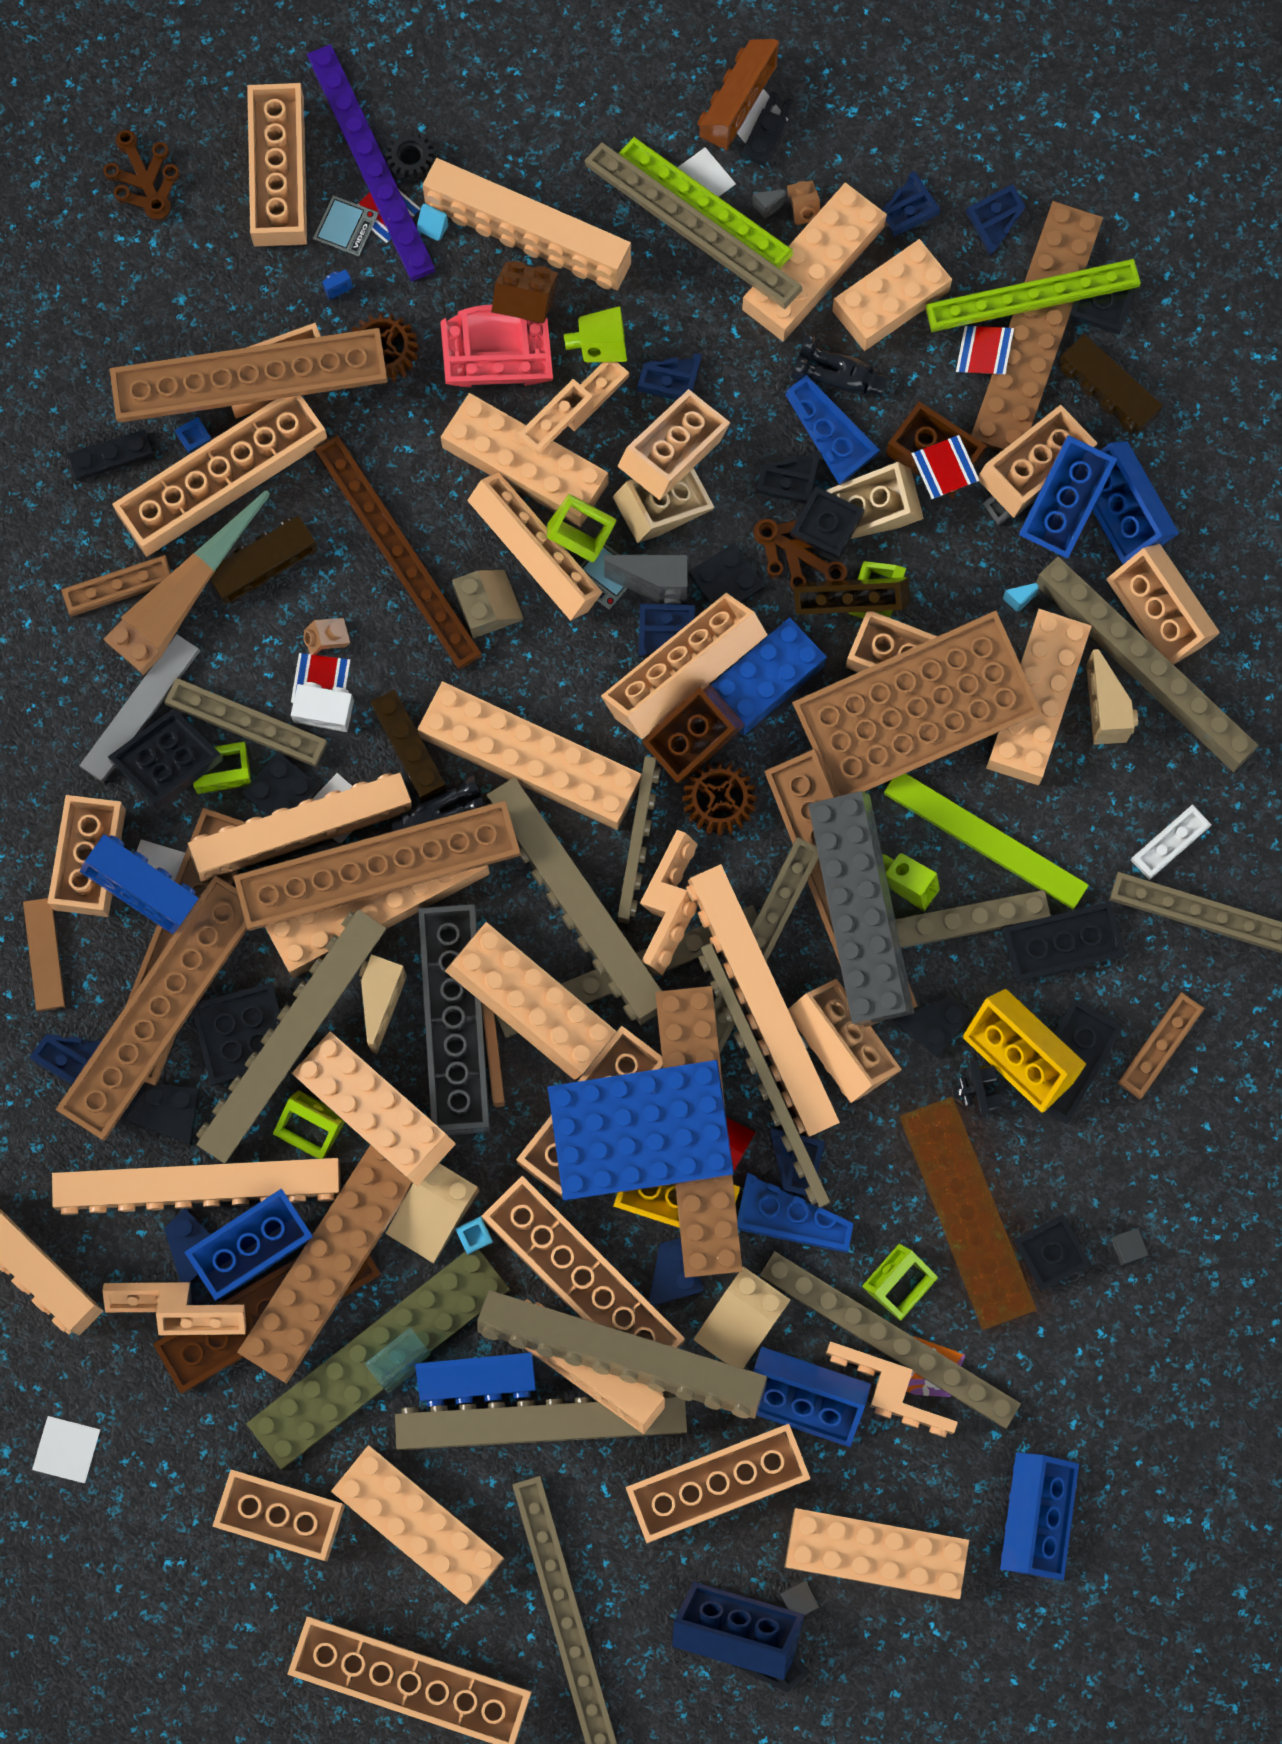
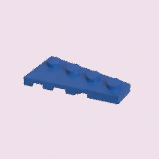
M807 375L787 390V399L839 485L878 456L880 450Z
M747 1172L737 1220L738 1230L848 1253L854 1223L823 1208L815 1207L807 1203L806 1200L790 1195L780 1190L779 1187L771 1183L767 1184Z

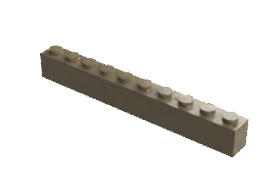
M1057 557L1039 574L1036 581L1039 585L1038 588L1072 620L1091 625L1089 636L1229 769L1235 772L1253 754L1258 744L1062 559Z
M516 778L510 779L488 793V805L506 801L521 854L519 856L524 864L529 862L534 870L531 874L539 886L542 884L546 886L549 891L546 894L554 908L558 906L565 914L561 916L570 931L572 929L576 930L580 936L577 938L579 945L585 953L591 952L595 958L592 961L594 967L601 976L606 974L610 980V983H608L609 989L616 998L621 996L626 1004L623 1008L631 1021L636 1019L641 1026L657 1016L655 992H659L661 989Z
M360 909L356 913L352 911L348 913L341 924L345 927L341 935L338 937L334 934L325 947L329 950L328 954L323 960L318 957L309 970L313 974L308 983L302 981L293 994L297 997L291 1007L286 1004L277 1017L281 1022L275 1031L270 1028L261 1040L265 1044L259 1054L255 1051L245 1063L248 1070L244 1076L237 1075L228 1088L232 1091L226 1101L221 1098L212 1111L216 1116L211 1124L205 1122L196 1136L200 1140L196 1145L224 1164L231 1157L387 928Z
M491 1290L488 1291L477 1320L478 1333H481L487 1339L504 1340L519 1349L526 1347L536 1350L538 1354L544 1357L555 1356L564 1359L565 1362L573 1366L584 1365L602 1375L609 1373L619 1376L628 1383L638 1382L645 1384L656 1392L667 1391L676 1394L678 1398L685 1401L693 1399L704 1403L705 1406L711 1409L719 1410L721 1408L731 1411L740 1418H756L766 1386L767 1376Z
M670 1392L663 1393L665 1408L644 1434L601 1403L592 1402V1397L575 1398V1403L563 1404V1399L546 1400V1405L535 1406L534 1401H518L517 1407H506V1402L488 1403V1408L477 1409V1404L459 1405L460 1410L448 1411V1406H431V1412H419V1407L402 1408L401 1414H395L396 1449L400 1451L687 1434L685 1400L678 1398L676 1394Z

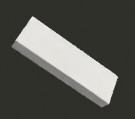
M1192 804L1134 855L1131 861L1150 880L1212 824Z

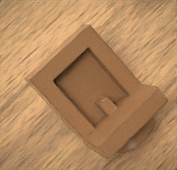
M813 180L787 185V193L793 208L795 224L810 223L820 211V199Z
M344 618L314 620L304 630V643L308 647L310 655H316L321 649L343 648L350 644Z

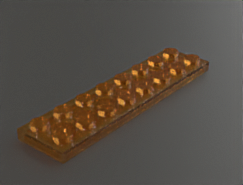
M953 1096L899 1116L982 1331L1036 1311L1037 1309Z

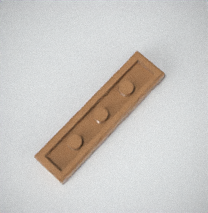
M163 555L61 589L68 613L72 617L150 591L170 575L171 570L166 556Z
M48 898L25 901L23 905L36 1011L66 1008L54 910L49 906Z
M1181 992L1117 1084L1141 1100L1205 1008Z
M482 1003L493 1105L495 1108L505 1107L495 1013Z

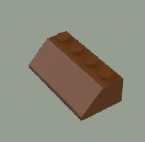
M775 39L750 40L746 48H740L735 58L737 63L733 69L729 68L723 78V87L721 90L717 89L714 92L710 101V109L708 112L703 111L697 125L700 126V138L726 151L729 149L777 67L779 41Z

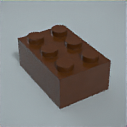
M919 401L889 441L886 455L911 468L913 473L922 478L911 453L959 435L975 469L984 456L986 445ZM960 488L946 493V495L953 499Z
M710 684L699 686L641 742L671 777L679 783L688 780L689 776H692L698 768H701L745 724Z

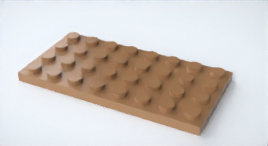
M997 611L991 612L792 702L812 748L817 751L835 797L859 791L865 792L1042 713Z

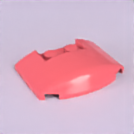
M481 305L458 311V315L447 322L446 318L440 322L445 384L470 388L472 385L524 383V386L553 380L547 318L544 323L492 313V305Z

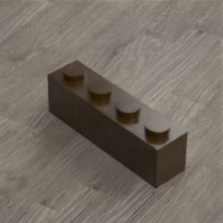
M1085 334L1061 356L1059 366L1062 373L1067 378H1073L1079 383L1081 390L1087 396H1093L1107 414H1113L1127 432H1132L1138 436L1159 416L1163 405Z
M299 515L295 518H287L279 524L277 529L260 534L255 542L247 547L243 545L237 548L232 553V556L224 561L222 560L209 581L224 605L227 606L318 551L317 543Z
M909 577L803 582L794 587L796 615L903 610L911 605Z
M395 689L370 701L372 710L420 801L422 802L447 792L443 779Z

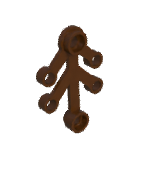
M123 130L117 134L116 144L120 152L128 155L136 175L120 170L115 163H107L104 166V175L109 181L117 180L143 189L147 196L146 198L130 193L127 186L118 185L114 189V196L117 202L122 204L129 203L144 208L146 215L150 219L156 221L163 220L171 211V204L167 198L174 182L180 177L178 168L173 164H168L163 168L164 180L157 193L153 184L163 161L169 156L168 146L164 142H157L153 145V158L146 171L137 151L138 140L135 133L130 130ZM130 137L128 142L122 141L123 138ZM160 148L165 149V152L162 154L156 153ZM110 169H115L116 173L113 175H109L108 171ZM169 171L176 172L173 176H167ZM122 191L127 192V194L124 197L118 196V194ZM155 204H161L159 209L152 208Z
M763 519L754 526L753 536L757 543L765 547L768 560L767 574L771 578H779L783 573V564L778 561L775 545L785 550L791 574L790 588L792 591L796 587L793 584L795 580L806 582V578L801 572L799 559L823 573L826 581L846 580L847 568L843 563L832 562L829 564L806 550L814 547L798 539L789 540L783 536L791 533L797 520L777 524L771 519ZM769 530L772 535L765 537L762 535V531ZM775 565L780 568V571L774 573L770 568ZM838 572L841 577L833 579L831 573Z

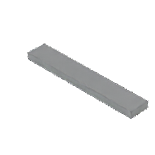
M176 634L162 657L152 666L79 766L103 783L114 769L108 756L142 731L168 696L175 679L181 678L200 650Z

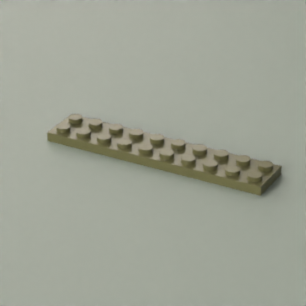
M479 1249L468 1255L465 1251L247 1422V1426L278 1467L283 1470L415 1366V1364L419 1363L476 1318L482 1310L489 1290L505 1295L510 1289Z

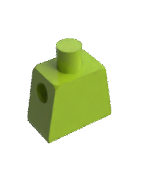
M620 307L581 316L578 319L579 332L564 334L566 350L581 348L583 360L587 363L627 361Z
M902 853L895 860L882 854L889 888L925 912L940 891L937 873Z

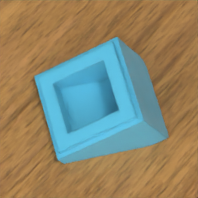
M423 203L417 223V230L439 241L448 228L447 214Z
M1034 583L1006 590L1003 599L1016 612H1020L1036 596L1039 585Z
M481 1216L455 1228L467 1255L493 1243Z

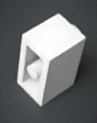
M306 682L305 685L297 684L291 712L292 720L298 724L348 732L354 704L353 696L344 688L333 687L332 690H328L312 682Z

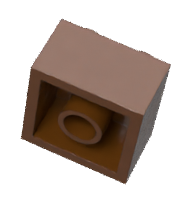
M519 261L505 262L495 282L491 312L544 323L554 302L558 272L551 271L549 268L542 266L536 268L526 266Z

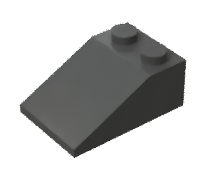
M604 555L605 578L657 603L673 605L686 603L687 555Z

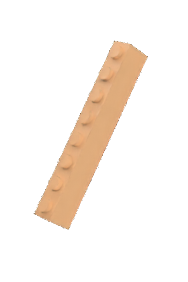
M393 773L381 775L376 781L370 783L359 782L349 790L343 792L339 790L332 791L326 794L324 798L315 801L314 799H308L301 802L297 807L291 809L281 808L264 818L253 817L247 820L246 824L237 827L233 825L226 826L220 829L219 833L210 836L207 834L199 835L193 838L192 842L188 843L189 853L198 878L202 882L213 878L214 875L220 876L400 816L401 813H406L411 809V799L401 773L394 775Z

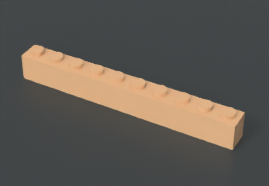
M720 864L691 877L688 880L689 886L686 887L688 895L692 902L697 901L701 909L698 912L700 921L704 928L709 927L713 935L710 938L712 947L716 954L720 952L725 963L721 964L724 973L728 979L732 978L735 983L736 989L733 990L738 1003L740 1005L744 1004L748 1014L745 1015L747 1023L752 1031L756 1029L760 1038L757 1041L758 1047L764 1057L767 1055L772 1064L769 1067L770 1073L775 1082L780 1081L784 1090L781 1093L782 1099L786 1107H791L796 1116L792 1120L798 1133H803L805 1137H810L840 1123L722 865Z
M338 1158L52 1173L53 1208L57 1211L61 1210L62 1215L78 1214L79 1209H89V1213H106L107 1208L117 1207L119 1212L135 1211L136 1206H146V1210H163L164 1205L174 1204L176 1209L192 1208L193 1203H203V1207H220L221 1202L231 1201L232 1206L249 1205L250 1200H260L261 1202L281 1188L291 1203L306 1202L307 1197H317V1201H334V1196H338L341 1191V1168Z

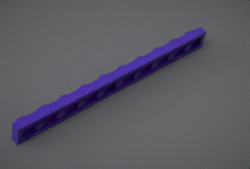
M330 44L308 53L309 63L410 281L412 282L434 273L435 267L332 45Z

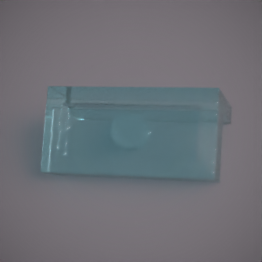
M409 1328L364 1364L385 1391L390 1393L416 1372L415 1364L427 1363L433 1356L413 1330Z

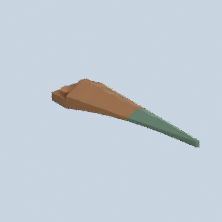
M264 491L121 617V622L103 639L142 675L162 657L201 591L241 533L268 499L269 492Z

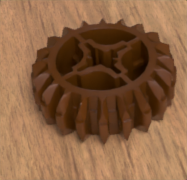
M382 312L379 313L378 319H374V316L370 314L368 316L369 322L366 323L360 319V328L353 327L352 332L379 328L380 333L384 332L381 334L382 348L383 346L387 347L386 350H383L384 362H390L385 365L387 378H391L392 382L395 383L397 381L396 375L399 374L405 378V369L412 370L414 368L412 362L417 361L418 355L415 352L419 350V345L416 343L417 335L411 333L412 326L410 324L404 325L402 317L395 321L392 313L387 319L384 318ZM397 337L404 343V349L401 354L394 347Z
M719 761L714 770L712 765L708 763L706 764V773L698 768L696 770L698 778L689 776L688 781L691 785L684 786V792L689 794L682 797V802L688 804L684 807V813H692L689 817L690 823L699 820L696 827L698 830H701L705 825L708 826L706 832L708 835H711L713 829H717L719 837L722 836L723 829H727L728 834L732 835L733 825L737 829L742 830L743 823L741 820L749 823L751 817L748 813H755L756 807L751 804L757 802V796L751 794L756 789L755 785H747L751 779L749 775L740 778L743 769L738 768L735 773L732 772L733 764L731 763L727 765V769H722V762ZM713 780H725L721 786H713L710 783L706 785V783ZM734 786L738 788L742 795L743 803L740 808L735 805V801L730 797ZM699 790L704 793V797L709 801L705 812L700 809L696 797ZM725 793L724 803L720 802V804L716 803L714 805L715 795L719 798V795ZM719 812L734 814L722 819L713 818Z

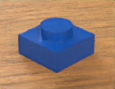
M346 269L341 272H333L322 281L324 292L329 301L353 289L351 278Z
M198 417L175 429L176 435L188 454L193 453L212 440Z

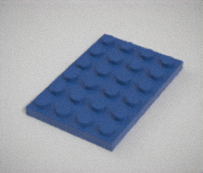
M717 1060L548 1086L564 1201L734 1175Z

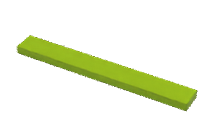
M633 137L618 153L778 269L793 256L791 248L637 138Z
M1131 259L926 304L925 309L931 332L1137 288L1140 287L1141 282L1135 261Z
M906 773L892 779L884 791V795L1041 891L1045 890L1046 894L1074 910L1089 886Z

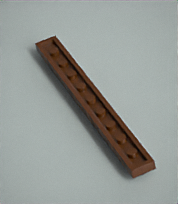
M337 435L317 447L315 452L457 669L461 670L481 658L482 654L339 436Z

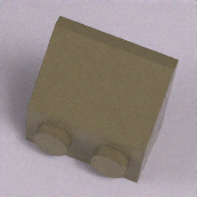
M480 570L452 580L454 592L472 638L524 620L505 570Z

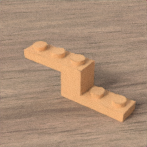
M603 362L581 385L572 379L518 433V439L538 456L567 426L575 432L629 378V372L618 362Z
M679 830L676 831L640 902L650 913L663 918L642 959V963L662 976L670 965L672 956L679 942L683 939L684 932L691 918L695 915L698 906L697 901L692 902L687 890L677 887L698 845L689 835Z
M190 1282L104 1283L103 1285L105 1313L156 1312L158 1335L246 1333L244 1305H192Z
M830 1341L825 1355L831 1356V1362L845 1367L847 1363L857 1365V1371L870 1376H874L875 1372L880 1373L870 1403V1407L875 1408V1414L889 1419L892 1414L903 1418L901 1423L918 1428L919 1424L930 1427V1433L946 1438L947 1433L954 1434L958 1422L903 1403L913 1372L912 1369Z

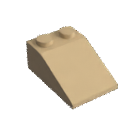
M899 462L826 490L864 509L865 513L851 539L901 528L924 519L911 468Z
M694 468L661 500L657 499L634 479L625 482L613 496L637 543L658 537L715 508Z
M1099 649L1093 650L1086 664L1094 745L1127 743L1130 735L1134 733V726H1138L1137 710H1133L1131 699Z
M371 954L369 962L366 960L363 962L359 976L362 977L361 984L367 1043L371 1052L378 1054L407 975L402 965Z
M438 1163L418 1186L414 1183L412 1184L386 1234L434 1264L454 1233L455 1228H457L476 1198L479 1189L471 1182Z
M743 1266V1272H739L693 1339L724 1363L744 1369L790 1302L789 1298Z

